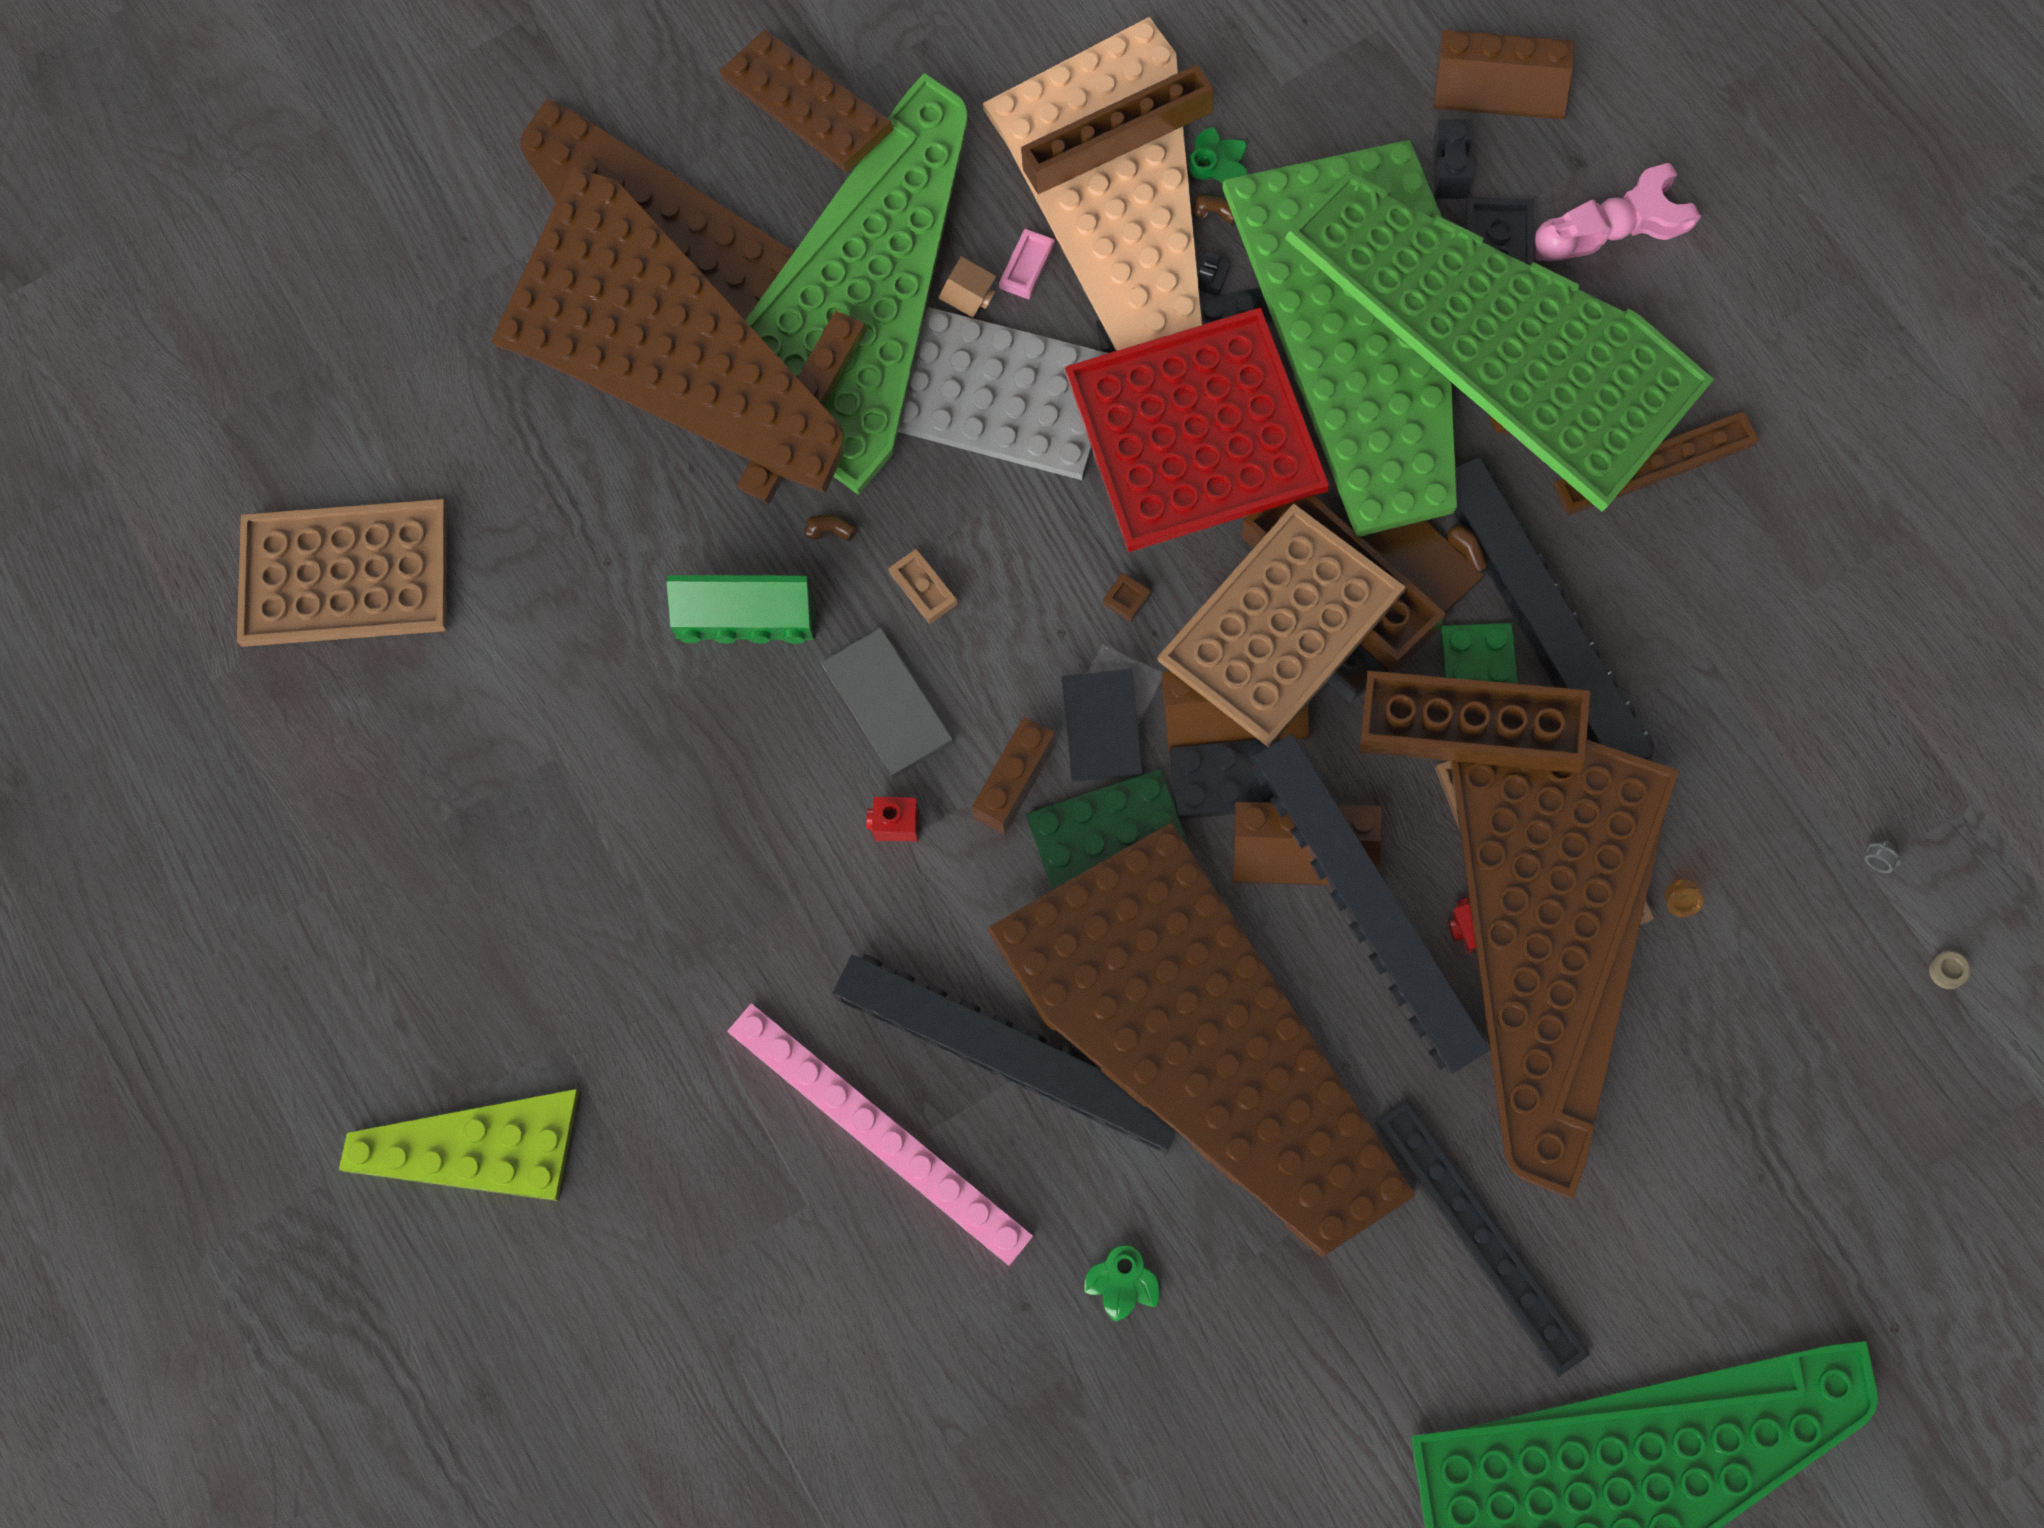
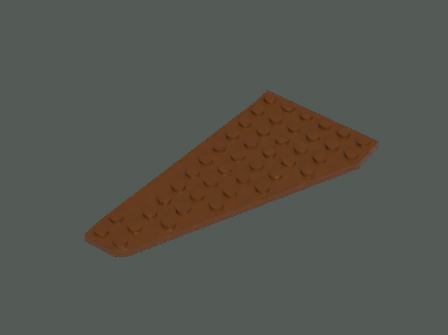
M549 99L545 100L522 133L521 150L555 204L573 167L617 180L744 320L747 319L794 253L790 248L585 118Z
M573 167L491 342L498 348L541 362L764 466L767 470L788 480L826 493L846 448L845 434L839 423L617 180Z
M1590 740L1586 741L1585 762L1580 773L1450 761L1488 1044L1491 1050L1490 1058L1504 1158L1513 1174L1522 1181L1569 1199H1574L1587 1161L1663 822L1680 772Z

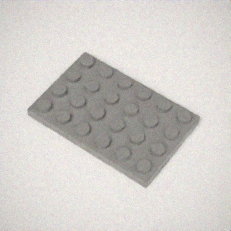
M928 307L921 328L898 432L1083 480L1092 448L1065 374V366L1108 353Z

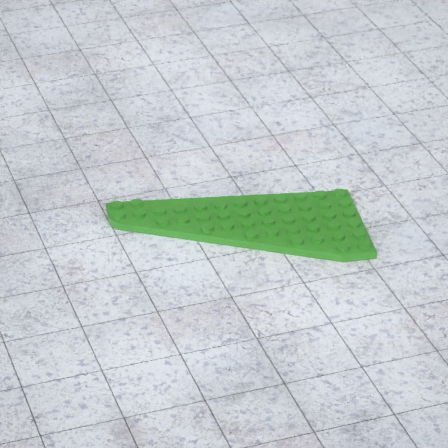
M925 73L908 90L887 118L891 121L894 130L859 161L745 320L796 377L799 376L835 310L866 325L867 331L824 405V408L842 427L846 438L845 452L833 477L858 495L891 458L894 452L968 125L967 109L962 99Z

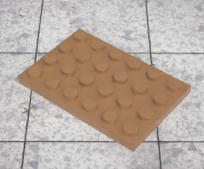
M444 499L241 515L237 643L241 647L447 631V504Z
M1293 504L1159 654L1158 662L1267 747H1270L1402 596L1406 587Z

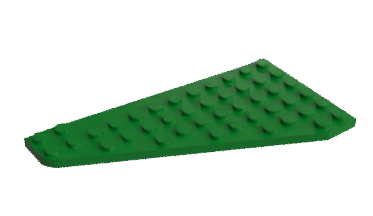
M1867 1341L1819 1347L1457 1430L1410 1436L1424 1528H1722L1870 1421L1877 1408L1878 1393Z

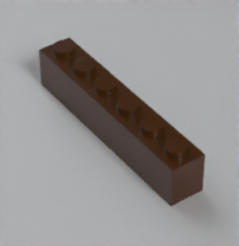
M1196 64L1022 146L1023 171L1039 195L1212 113L1214 88L1199 65Z

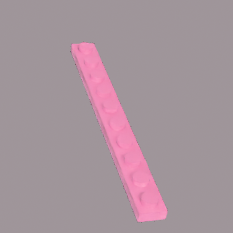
M752 1003L729 1028L727 1032L1009 1267L1033 1239V1236Z

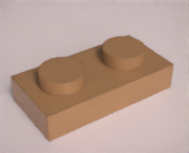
M917 549L888 568L890 575L929 624L958 605L957 599Z

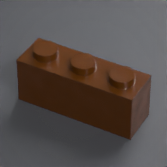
M1025 717L1022 718L971 807L975 820L1005 835L1056 746L1055 732Z

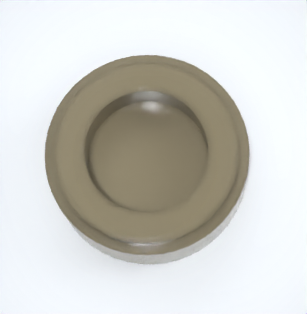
M1944 951L1932 959L1929 973L1933 982L1939 987L1955 989L1967 982L1971 974V967L1968 960L1959 952Z

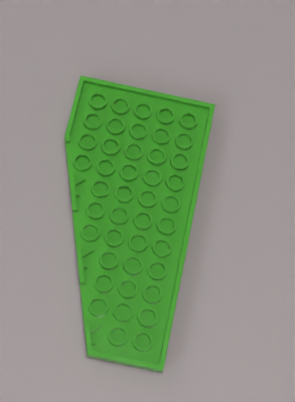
M1410 140L1224 180L1222 186L1356 537L1453 514L1456 510L1451 381L1287 241L1285 237L1289 230L1348 172L1387 190V196L1432 218H1435L1436 215L1442 217Z
M1348 172L1289 230L1285 239L1603 512L1714 379L1636 312L1630 309L1624 312L1579 290V284L1534 262L1528 265L1483 243V237L1438 215L1432 218L1387 196V190Z

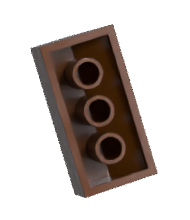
M1442 30L1437 52L1433 109L1564 120L1573 70L1574 41Z
M1171 671L1162 672L1161 694L1168 752H1170V748L1258 740ZM1308 704L1278 737L1276 742L1291 733L1295 740L1309 739Z
M1235 803L1233 814V883L1330 886L1326 878L1320 881L1311 868L1309 861L1314 858L1307 847L1300 849L1289 831L1294 826L1287 815L1281 818L1272 803ZM1337 805L1379 872L1381 806Z

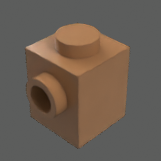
M961 256L950 274L939 299L973 318L980 306L986 309L995 291L990 289L996 276Z

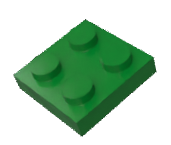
M1512 623L1441 626L1440 641L1444 678L1518 684Z

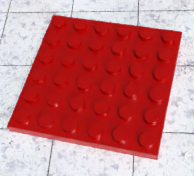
M1261 307L1065 366L1067 380L1128 552L1329 490V483Z

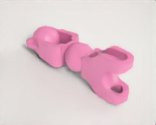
M1661 164L1646 169L1640 176L1634 189L1626 192L1623 199L1619 197L1609 198L1602 204L1596 203L1595 200H1590L1567 212L1562 217L1552 218L1544 222L1536 231L1535 244L1537 249L1534 252V258L1537 261H1558L1590 255L1598 251L1606 243L1607 239L1611 241L1622 240L1630 233L1632 236L1644 233L1657 239L1668 240L1693 229L1700 220L1701 214L1693 203L1677 205L1667 200L1663 193L1670 189L1678 174L1672 164Z

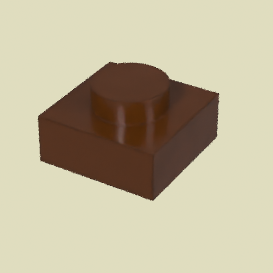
M1121 573L1103 598V605L1132 622L1151 596V590Z

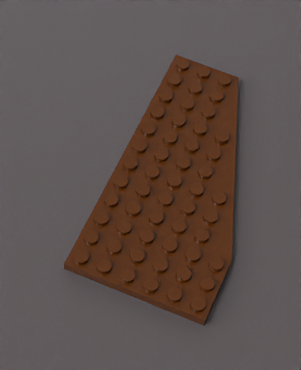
M1172 823L989 926L988 933L1046 1025L1053 1031L1056 1029L1101 1067V1071L1143 1107L1147 1106L1191 1143L1194 1150L1233 1183L1242 1186L1285 1223L1284 1226L1321 1257L1415 1197L1412 1189Z

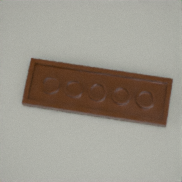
M765 29L719 70L725 82L847 173L894 130L889 119Z

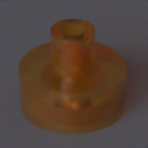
M1678 879L1665 890L1664 899L1667 909L1674 916H1692L1698 913L1704 905L1701 889L1693 881Z

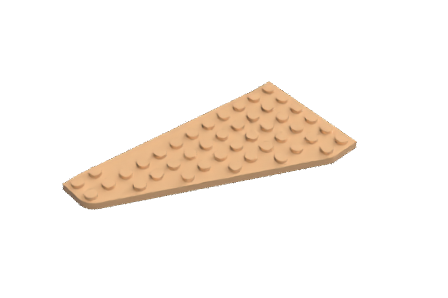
M1150 17L983 103L985 114L1007 144L1116 351L1202 325L1183 127L1039 195L1023 171L1021 147L1178 73L1176 52Z

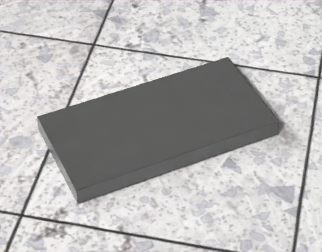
M881 627L821 662L826 674L893 779L953 743L952 737Z

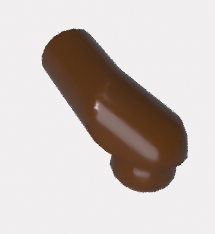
M1201 194L1195 198L1196 202L1191 206V211L1199 218H1205L1208 212L1211 211L1217 213L1231 226L1236 224L1229 204L1224 197Z
M835 514L811 516L806 521L807 526L804 529L805 535L812 540L820 539L823 532H832L847 542H850L857 532L856 526Z
M1462 524L1455 525L1448 531L1449 543L1465 555L1473 568L1480 571L1488 566L1475 533Z

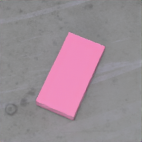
M1024 229L1001 277L999 289L1030 300L1055 247V239Z

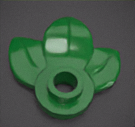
M1214 127L1204 130L1196 137L1195 151L1188 158L1187 168L1189 173L1199 180L1213 178L1221 183H1224L1226 179L1248 175L1247 169L1240 164L1245 153L1246 142L1243 140H1220L1219 134ZM1204 163L1207 164L1208 167H1200L1198 165Z
M1119 1245L1109 1252L1106 1261L1095 1264L1090 1268L1085 1279V1293L1091 1295L1103 1294L1105 1310L1116 1322L1130 1314L1136 1305V1301L1149 1307H1156L1159 1301V1283L1156 1275L1144 1267L1141 1253L1130 1245ZM1125 1258L1131 1261L1132 1267L1128 1271H1122L1118 1268L1117 1264L1121 1259Z

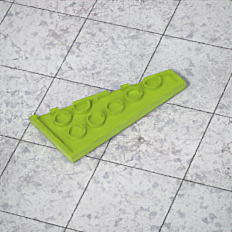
M574 1089L349 1132L346 1134L339 1170L558 1201L580 1091Z

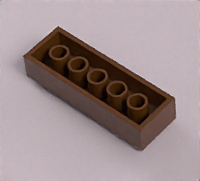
M1315 496L1249 515L1243 521L1241 538L1253 549L1287 510L1295 504L1406 587L1402 596L1360 643L1389 670V673H1395L1440 630L1446 613L1361 537H1356L1354 531Z
M1368 671L1360 752L1580 773L1586 755L1590 690Z

